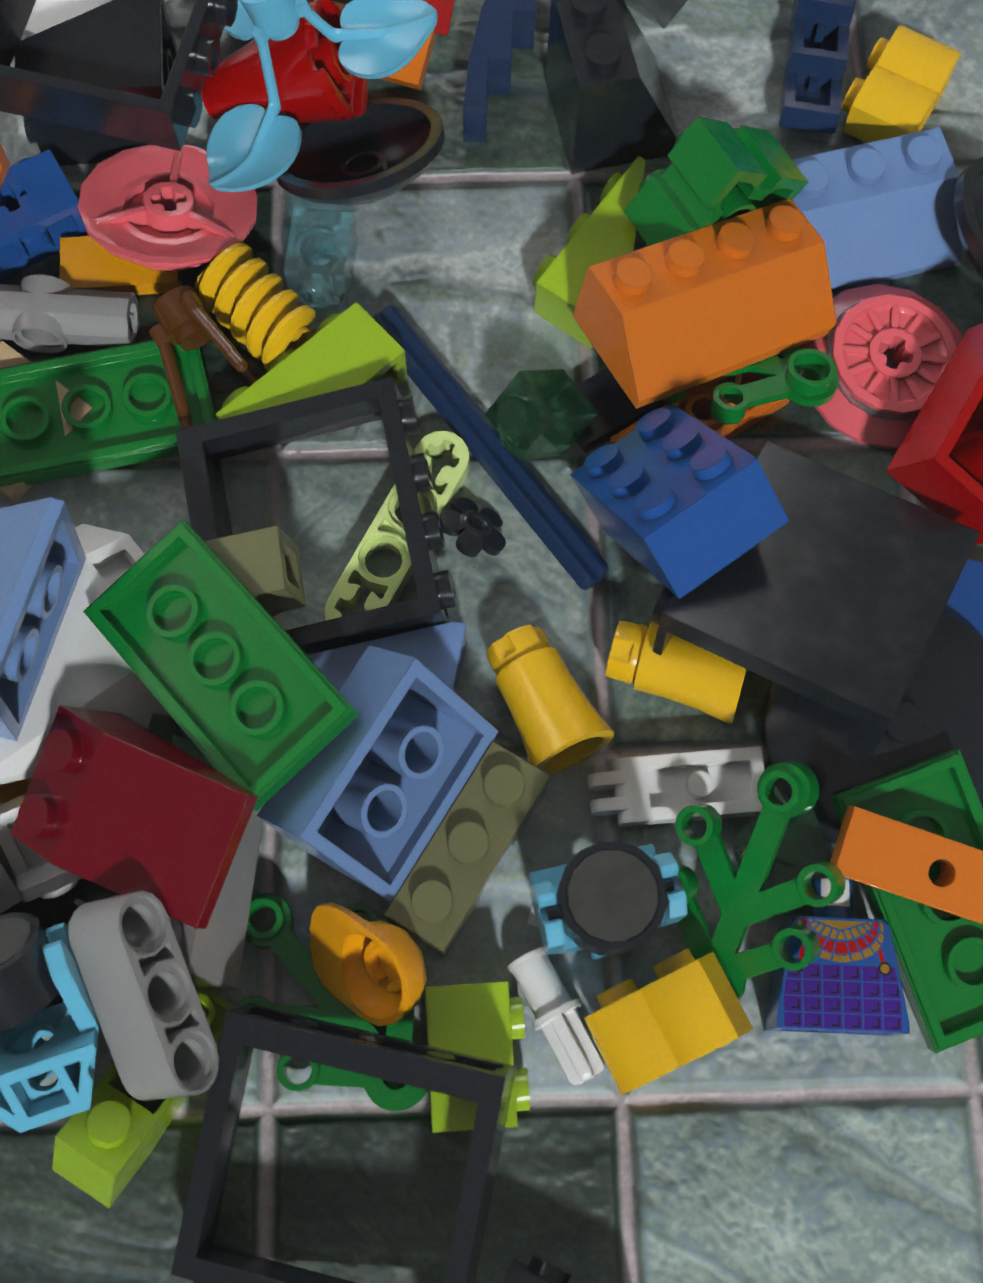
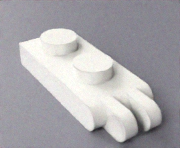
M761 746L624 757L611 761V772L587 775L588 790L614 789L615 797L591 800V815H617L618 826L621 827L675 823L678 813L683 808L696 804H708L714 807L720 814L721 819L759 816L763 807L757 795L758 780L765 770ZM695 813L691 821L705 820L699 813Z

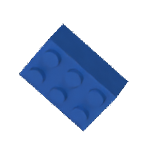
M672 403L665 408H658L645 414L637 422L634 430L614 444H607L594 450L585 459L584 465L570 474L602 529L678 599H681L789 522L758 459Z

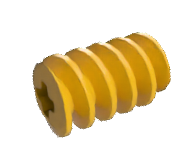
M244 242L235 243L224 249L205 267L195 282V290L207 310L215 314L217 321L222 326L231 330L233 337L237 341L247 346L248 352L253 357L262 360L264 368L269 372L271 364L280 354L290 349L296 350L315 335L316 329L310 330L314 323L316 313L307 304L298 307L300 303L299 294L292 289L283 290L284 280L275 273L268 274V264L259 257L252 259L253 252L249 245Z

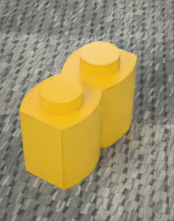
M901 24L895 30L890 40L880 37L865 67V70L870 72L866 80L856 77L842 103L841 110L849 113L843 132L866 143L920 132L951 80L962 52Z
M687 948L652 966L658 980L638 990L633 978H630L596 996L602 1009L584 1017V1020L621 1095L740 1038L753 1029L714 952L695 960L690 949Z

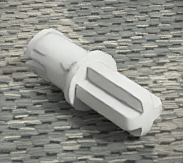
M543 946L524 954L510 963L507 967L510 973L514 975L536 1018L532 1023L534 1031L542 1029L569 1083L573 1086L583 1084L599 1075L605 1069V1061L577 1011L582 1004L579 998L571 999L548 955H545Z

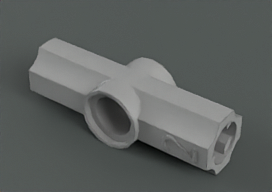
M42 274L29 275L22 279L20 285L0 284V340H13L17 345L26 350L42 354L64 352L68 344L107 347L132 344L137 342L140 325L138 315L139 303L135 293L74 289L69 283L53 276Z

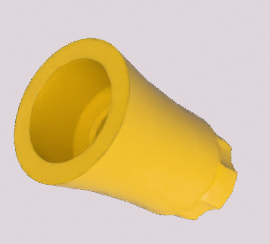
M619 621L608 657L605 676L623 681L626 684H634V690L660 696L692 707L732 725L746 673L745 668L675 635L671 638L662 655L656 654L652 650L658 625L651 622L648 627L642 623L639 625L628 621Z
M531 624L518 627L507 632L502 638L489 646L486 656L492 670L496 674L495 683L510 710L531 765L550 776L555 775L592 757L612 740L614 731L591 705L568 670L557 648L551 647L549 640L540 627H533Z

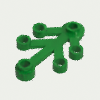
M801 346L790 349L777 356H772L713 379L717 380L746 372L766 377L765 379L744 385L732 382L717 385L713 390L710 400L709 413L716 421L731 425L740 422L744 418L747 408L786 398L802 406L814 407L824 405L834 397L838 388L839 379L836 373V365L832 358L822 351L803 349ZM689 389L661 400L679 402L687 396ZM722 401H728L735 405H727Z
M800 762L776 763L766 768L761 774L757 784V795L763 807L737 875L720 834L722 830L720 814L714 807L708 804L687 806L676 817L675 828L677 835L687 845L695 846L721 913L715 932L712 935L696 898L699 890L698 878L692 869L678 864V877L682 881L683 890H685L687 897V915L678 922L685 944L690 949L695 960L714 952L738 1000L741 999L745 992L747 979L782 967L790 971L801 970L815 962L820 953V943L817 935L804 925H792L779 931L773 938L772 943L739 952L748 926L807 904L814 907H824L840 899L845 890L843 873L837 866L829 862H818L806 866L801 870L797 878L763 890L790 818L809 812L819 797V783L816 775L808 766ZM779 778L787 780L792 788L791 799L786 804L780 802L774 794V785ZM695 813L701 814L707 824L706 832L702 837L695 834L691 827V819ZM816 871L825 874L830 881L831 889L827 897L818 895L812 888L811 879ZM790 935L798 937L805 946V955L801 960L792 957L787 950L786 944Z
M260 893L252 896L245 940L257 948L271 949L320 1007L272 1004L261 996L253 995L242 999L235 1008L249 1003L260 1004L263 1007L380 1034L370 1022L360 1018L321 984L313 968L311 952L292 931L294 915L289 905L282 898L271 893ZM355 903L346 907L354 913L367 914L371 918V922L379 920L375 911L366 904ZM271 908L276 914L275 925L266 932L256 931L252 922L254 914L259 909ZM415 1008L397 1023L387 1025L386 1035L413 1042ZM282 1055L277 1065L278 1079L288 1090L306 1091L314 1085L360 1087L365 1089L373 1103L389 1111H403L415 1106L428 1091L405 1085L400 1089H391L385 1084L384 1079L310 1062V1077L304 1083L296 1084L287 1075V1066L293 1058Z

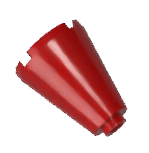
M311 0L308 2L311 9L330 26L342 29L340 24L341 11L333 1ZM304 17L299 19V27L290 38L282 41L269 39L268 44L281 102V109L278 115L291 117L298 123L351 120L366 112L368 102L367 79L358 78L343 68L338 58V50L341 43H334L327 39ZM252 40L220 62L217 72L213 77L207 76L201 93L204 106L212 118L220 119L226 112L244 104H257L265 110L267 109L268 94L255 40Z

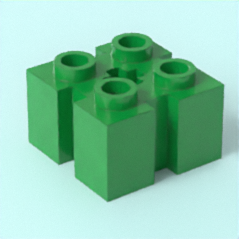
M698 117L694 123L687 126L678 135L675 147L667 155L672 164L668 169L655 170L644 178L638 188V193L625 208L624 213L646 244L650 246L788 198L793 200L809 181L769 130L743 125L740 128L732 129L728 122Z

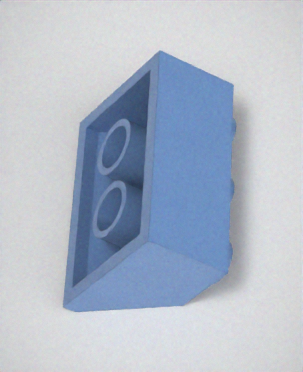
M940 127L792 159L809 181L793 199V202L825 242L832 294L956 266L961 261V241L956 229L953 213L954 191L959 173Z
M52 497L0 508V737L13 741L18 740L86 560L65 501Z
M369 645L339 690L360 715L263 805L257 817L303 850L382 899L392 903L499 731L416 658Z

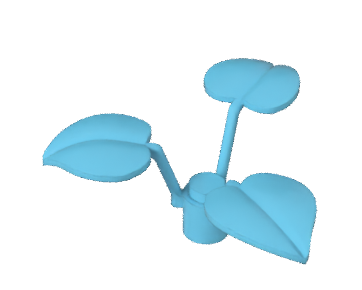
M238 0L235 21L231 27L225 26L224 29L236 39L243 41L254 39L257 43L268 94V107L265 110L257 104H244L226 112L218 119L209 135L206 149L209 168L208 183L215 190L223 192H243L260 188L271 183L287 171L299 153L302 130L298 122L291 117L278 115L281 109V102L268 44L269 39L282 41L290 38L299 27V19L304 17L327 39L334 43H341L338 50V58L348 73L358 78L380 79L398 72L416 56L437 24L438 13L436 9L423 0H353L346 4L341 12L340 24L342 29L330 26L312 10L307 0Z

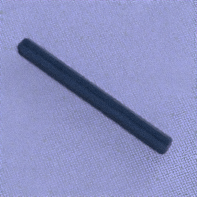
M387 305L381 311L375 313L372 318L405 350L407 375L453 432L464 440L470 453L581 589L588 590L601 582L609 570L606 561L399 308L394 305Z

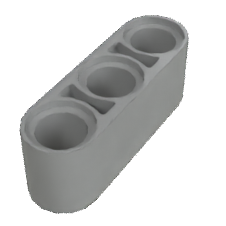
M138 891L82 904L74 911L70 919L68 929L69 943L125 1089L134 1098L146 1101L193 1096L206 1092L214 1083L218 1073L219 1055L217 1046L167 912L161 901L152 893Z

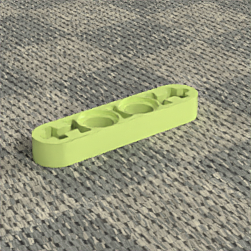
M435 431L424 436L414 449L415 454L425 453L431 475L432 459L429 456L440 458L445 451L452 453V461L455 468L445 465L441 468L435 479V490L423 492L425 503L428 504L431 511L436 510L439 517L445 510L450 509L469 473L468 447L462 438L448 431ZM395 484L329 595L324 608L325 620L343 617L340 612L342 607L353 610L362 597L361 586L354 584L356 580H359L365 587L371 590L364 603V611L396 604L410 580L413 570L404 525L396 516L397 508L400 505ZM383 549L394 551L402 560L400 569L394 575L381 578L374 576L368 571L366 564L368 558L374 552ZM374 592L385 595L380 599Z

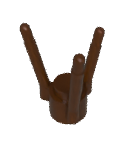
M187 285L179 286L167 291L157 299L152 311L159 323L149 330V334L159 349L181 429L193 427L192 417L172 345H180L182 350L191 351L211 340L250 386L259 378L215 324L195 288Z

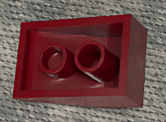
M59 705L24 800L20 805L11 835L51 864L120 895L138 891L152 893L161 901L169 917L195 929H206L258 796L123 714Z

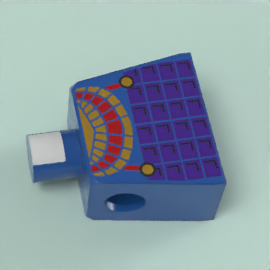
M828 878L811 881L812 888L818 895L828 896L831 889ZM845 879L844 893L836 902L824 907L812 906V917L791 916L780 923L778 932L792 925H804L810 928L819 939L820 953L815 962L801 970L790 971L782 967L772 971L764 1017V1031L878 1036L910 1034L909 1019L890 926L886 920L853 918V888L851 880ZM790 935L787 939V950L792 957L801 960L805 955V946L798 937Z

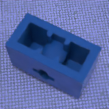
M50 149L16 162L9 168L1 187L0 280L60 252V238L89 236L78 213L79 200Z

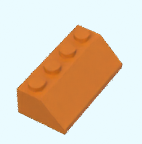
M791 198L589 266L573 313V318L636 409L832 334L837 326L825 242Z

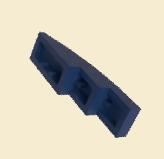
M536 0L484 1L468 62L463 105L464 142H486L488 94L510 95L512 48L534 49Z
M794 0L782 86L779 126L835 134L841 116L842 80L848 63L850 25L856 7V0Z

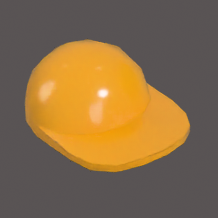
M333 902L322 903L315 908L310 922V950L313 968L321 984L336 999L364 1021L377 1026L397 1023L418 1005L427 975L423 952L406 930L382 920L368 922L348 908Z

